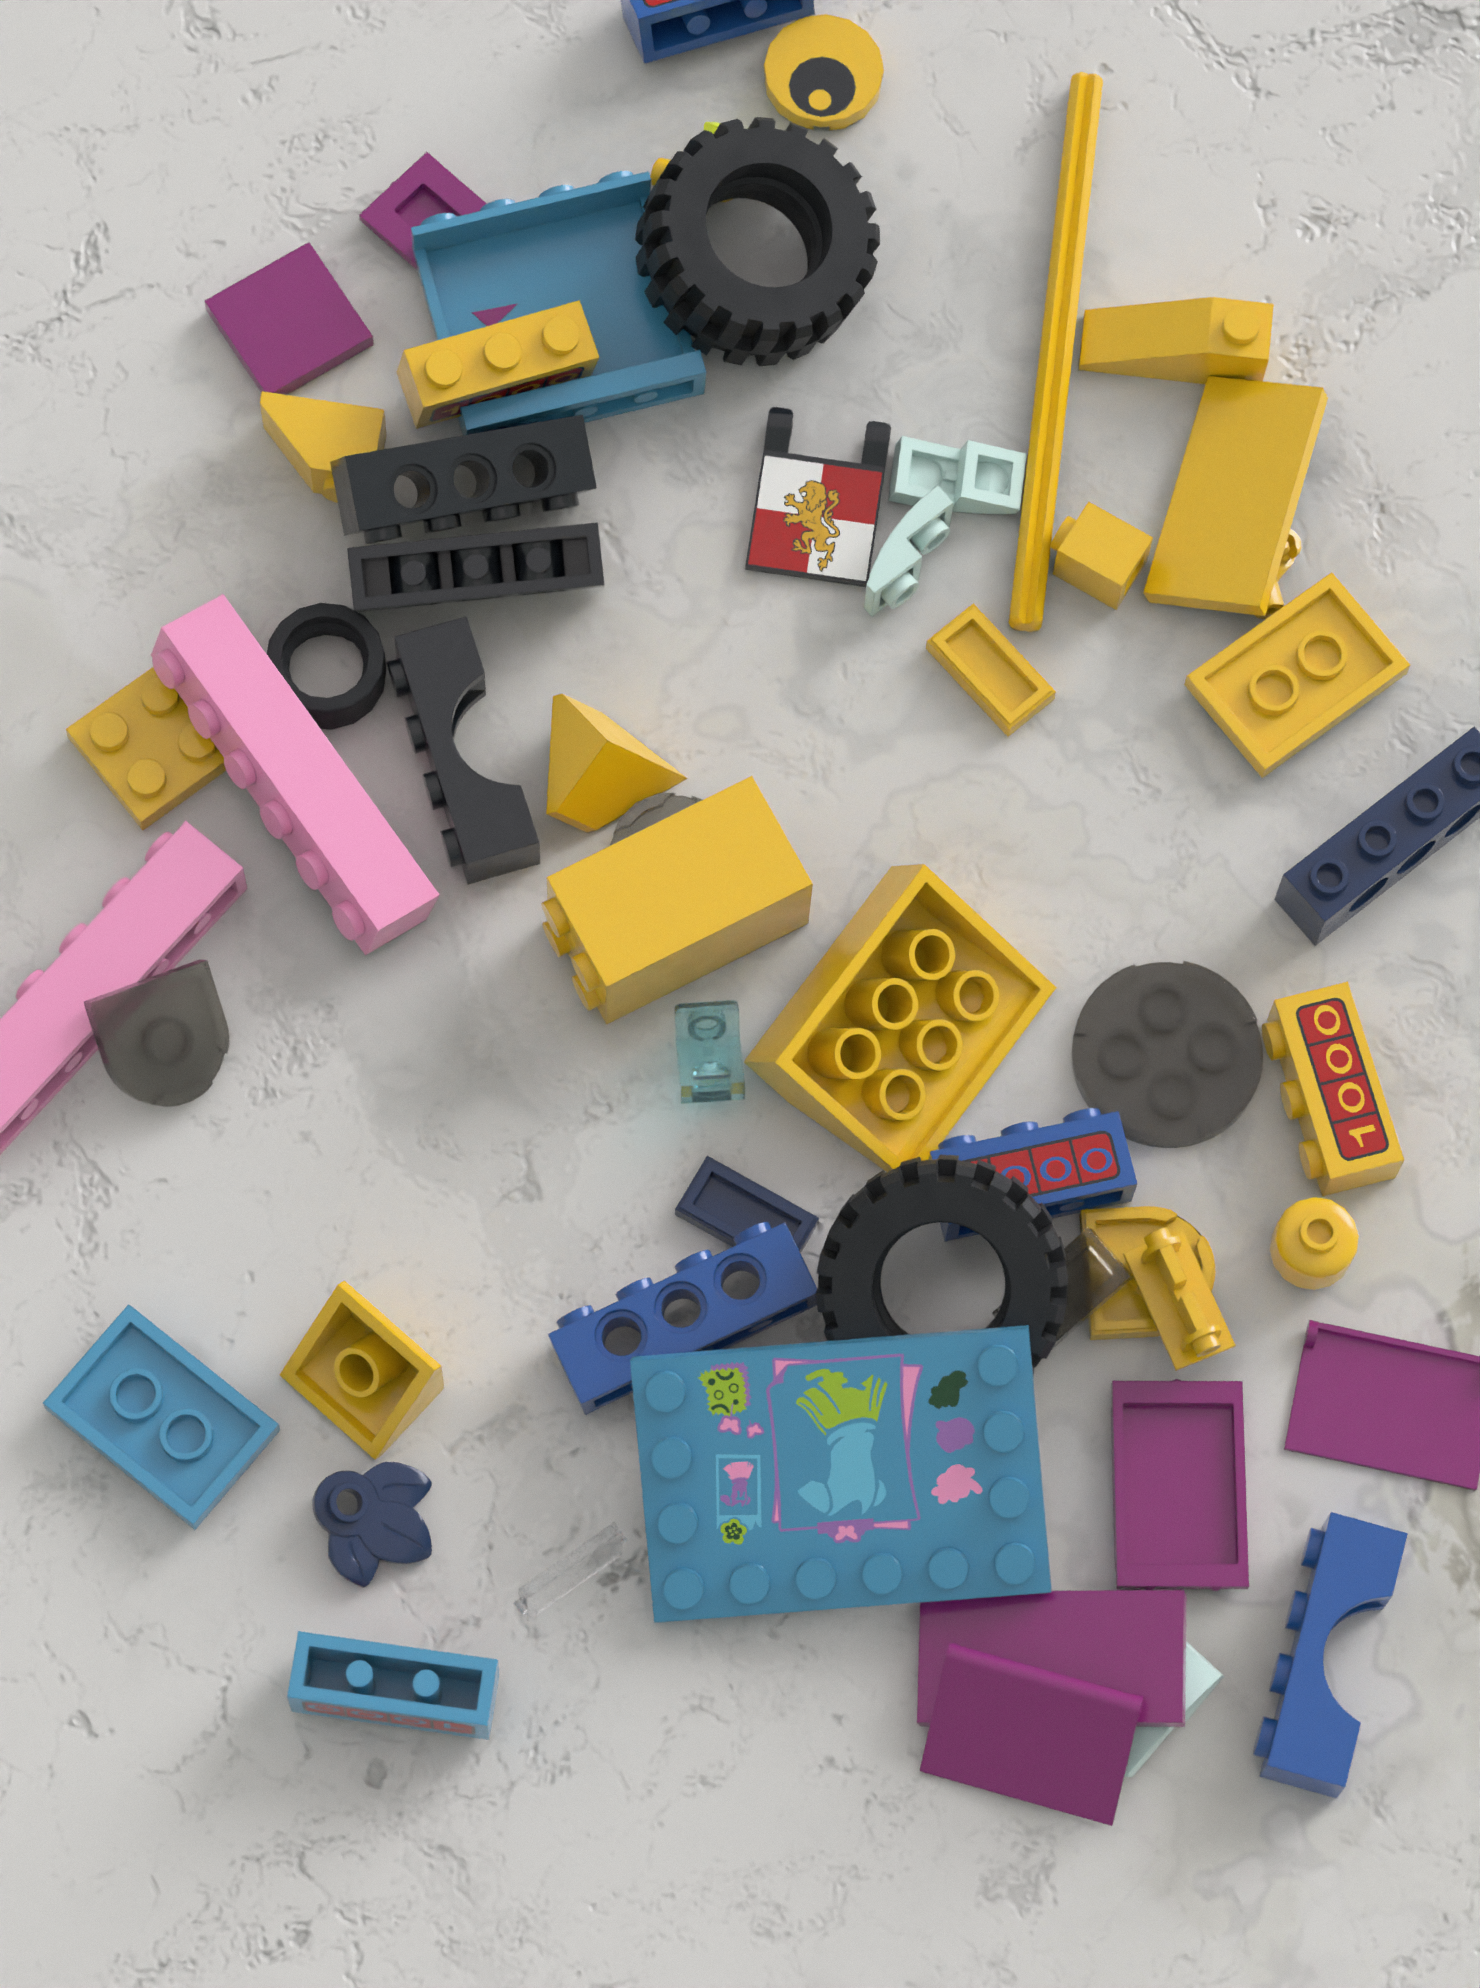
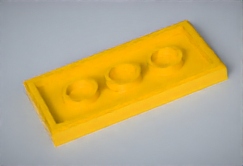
M1213 376L1207 377L1143 591L1149 603L1265 616L1328 401V396L1323 387Z

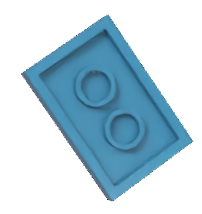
M130 1304L125 1307L43 1402L45 1409L194 1530L198 1528L280 1431L279 1424Z

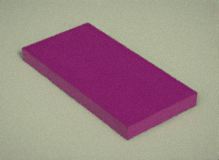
M1077 1590L920 1602L917 1723L920 1727L930 1726L945 1655L950 1642L976 1651L1133 1695L1144 1696L1142 1711L1136 1727H1185L1187 1595L1184 1590Z

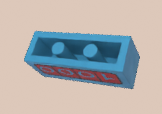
M298 1631L287 1699L291 1711L296 1713L490 1740L500 1675L498 1659Z

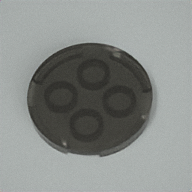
M1183 961V964L1172 962H1156L1140 966L1133 964L1116 972L1102 982L1083 1006L1072 1039L1071 1062L1073 1075L1080 1094L1089 1108L1100 1109L1101 1115L1119 1111L1126 1139L1159 1148H1180L1199 1144L1214 1138L1233 1125L1241 1117L1254 1097L1263 1070V1046L1257 1026L1258 1020L1253 1009L1239 990L1228 980L1206 967Z

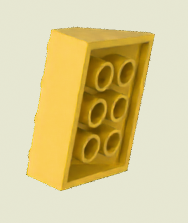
M925 864L891 866L744 1060V1063L788 1103L888 1172L899 1167L901 1162L917 1157H920L921 1161L929 1159L930 1151L938 1149V1144L946 1138L1057 987Z

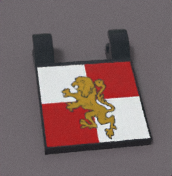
M771 407L767 420L745 570L866 587L870 574L889 449L890 424L878 421L868 422L861 463L788 453L793 428V411L788 408Z

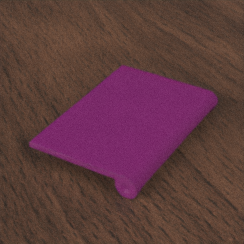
M1309 1320L1284 1450L1476 1491L1480 1475V1356Z
M950 1642L944 1659L920 1771L1112 1826L1136 1726L1144 1703V1696L1122 1692Z

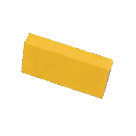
M974 603L926 642V650L1007 737L1055 699L1056 691Z

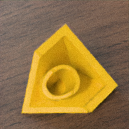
M565 694L553 696L547 815L587 833L596 831L688 779L604 713Z

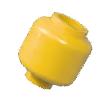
M1313 1197L1297 1201L1283 1212L1272 1233L1270 1254L1274 1267L1286 1281L1299 1288L1316 1290L1333 1285L1345 1275L1357 1253L1359 1235L1355 1221L1344 1207L1332 1200Z

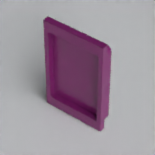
M1180 1379L1172 1381H1112L1111 1447L1116 1589H1211L1212 1591H1219L1220 1589H1248L1249 1564L1243 1381H1181Z

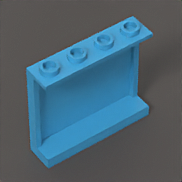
M630 171L613 172L602 177L596 184L575 189L571 185H558L543 191L537 198L516 203L512 199H499L484 205L478 212L457 217L452 213H440L426 218L419 226L411 227L412 250L436 340L486 327L471 312L517 304L500 321L504 322L580 300L600 357L592 375L589 377L460 407L461 416L458 417L463 435L583 415L584 423L704 394L706 369L700 350L695 351L691 347L693 343L691 335L684 329L678 335H675L663 323L669 313L663 305L652 308L644 293L651 282V277H641L637 271L635 257L643 245H639L635 241L637 223L645 211L643 205L651 190L649 171L634 175Z

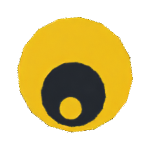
M828 14L804 17L782 28L769 44L764 63L767 97L778 113L792 123L812 130L814 126H829V130L844 129L863 119L878 101L884 75L880 49L870 34L849 19Z

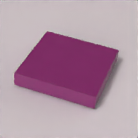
M310 242L204 300L206 311L261 393L263 391L287 395L374 345L373 335Z

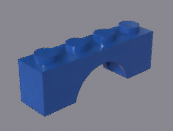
M1330 1512L1321 1530L1310 1528L1301 1559V1566L1311 1568L1306 1593L1298 1590L1294 1591L1285 1623L1286 1629L1296 1631L1290 1655L1278 1654L1269 1686L1270 1692L1280 1694L1274 1719L1263 1716L1254 1745L1253 1755L1264 1758L1259 1777L1336 1799L1346 1787L1361 1723L1341 1707L1329 1689L1323 1666L1324 1648L1330 1631L1340 1622L1358 1613L1382 1610L1393 1596L1408 1533Z

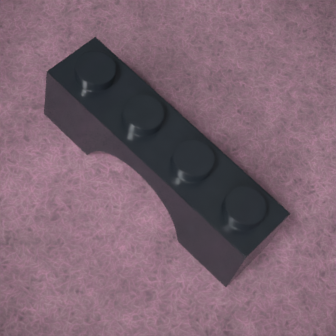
M467 616L394 636L396 659L387 661L388 671L397 698L405 695L409 697L414 715L405 717V724L415 754L426 751L432 771L424 773L422 776L432 810L444 808L450 828L442 830L440 833L450 867L462 865L467 884L469 885L540 864V842L522 786L495 782L478 774L463 760L454 743L457 727L465 713L486 696L485 671Z

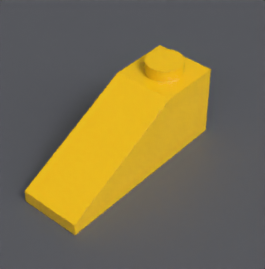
M1206 297L1087 309L1084 312L1078 370L1206 384L1208 376L1263 381L1269 361L1274 304Z

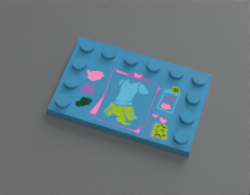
M1029 1325L647 1355L631 1358L630 1366L654 1623L1051 1593Z

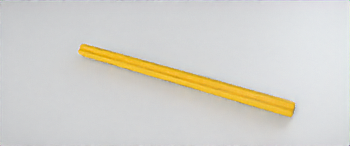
M1077 72L1073 74L1069 89L1008 622L1011 628L1019 631H1038L1042 627L1103 87L1102 78L1095 73Z

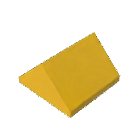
M345 1280L336 1286L279 1374L374 1460L384 1454L444 1389L442 1366Z

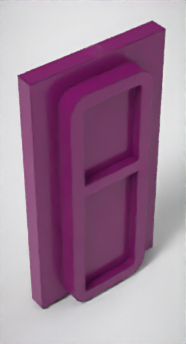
M426 152L359 214V220L417 270L412 250L411 227L419 226L426 218L440 213H452L457 217L478 212L487 203ZM517 304L471 313L484 325L490 326L499 323Z

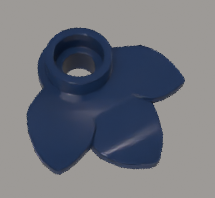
M382 1462L363 1475L354 1471H338L320 1482L313 1495V1513L319 1525L329 1533L328 1558L338 1574L351 1583L365 1588L372 1581L378 1569L379 1560L396 1564H410L428 1559L432 1555V1543L428 1527L421 1515L413 1509L426 1496L432 1486V1481L423 1472L399 1462ZM340 1492H350L355 1496L358 1506L353 1515L343 1514L338 1509L337 1497Z

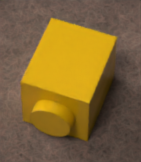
M1088 501L1077 520L1070 516L1065 518L1052 540L1050 548L1057 552L1052 574L1117 610L1147 563L1153 537Z

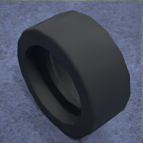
M318 603L299 608L279 623L268 641V657L320 729L332 730L356 723L373 710L384 692L387 669L385 652L379 632L364 615L345 605ZM323 635L339 636L351 641L359 649L364 663L362 676L358 683L346 693L329 698L310 696L300 691L293 683L289 671L291 655L295 649L308 639Z

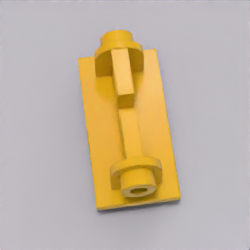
M1168 1228L1156 1230L1144 1237L1146 1244L1123 1253L1175 1371L1236 1346L1183 1229L1171 1234Z

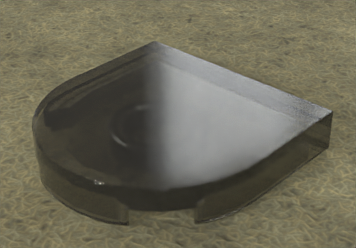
M199 959L83 1002L105 1070L113 1083L129 1097L151 1105L172 1107L197 1099L212 1086V1081L220 1070L224 1055L228 1053L229 1030L207 960Z

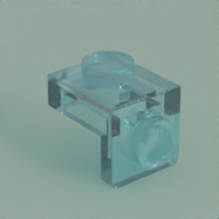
M726 1000L677 1004L674 1007L675 1046L681 1104L745 1100V1078L740 1042L738 1002Z

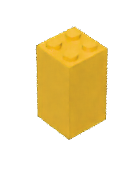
M750 776L546 877L547 900L542 902L541 906L547 921L543 922L542 926L557 956L561 957L568 953L576 971V975L572 976V982L585 1008L590 1011L597 1007L605 1023L609 1024L809 923L813 883L753 776Z

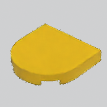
M1155 1206L1081 1210L1079 1220L1090 1340L1160 1336L1123 1256L1124 1252L1146 1244L1144 1237L1156 1230L1168 1228L1171 1234L1183 1229L1212 1292L1215 1281V1261L1209 1242L1190 1223L1177 1216V1213Z

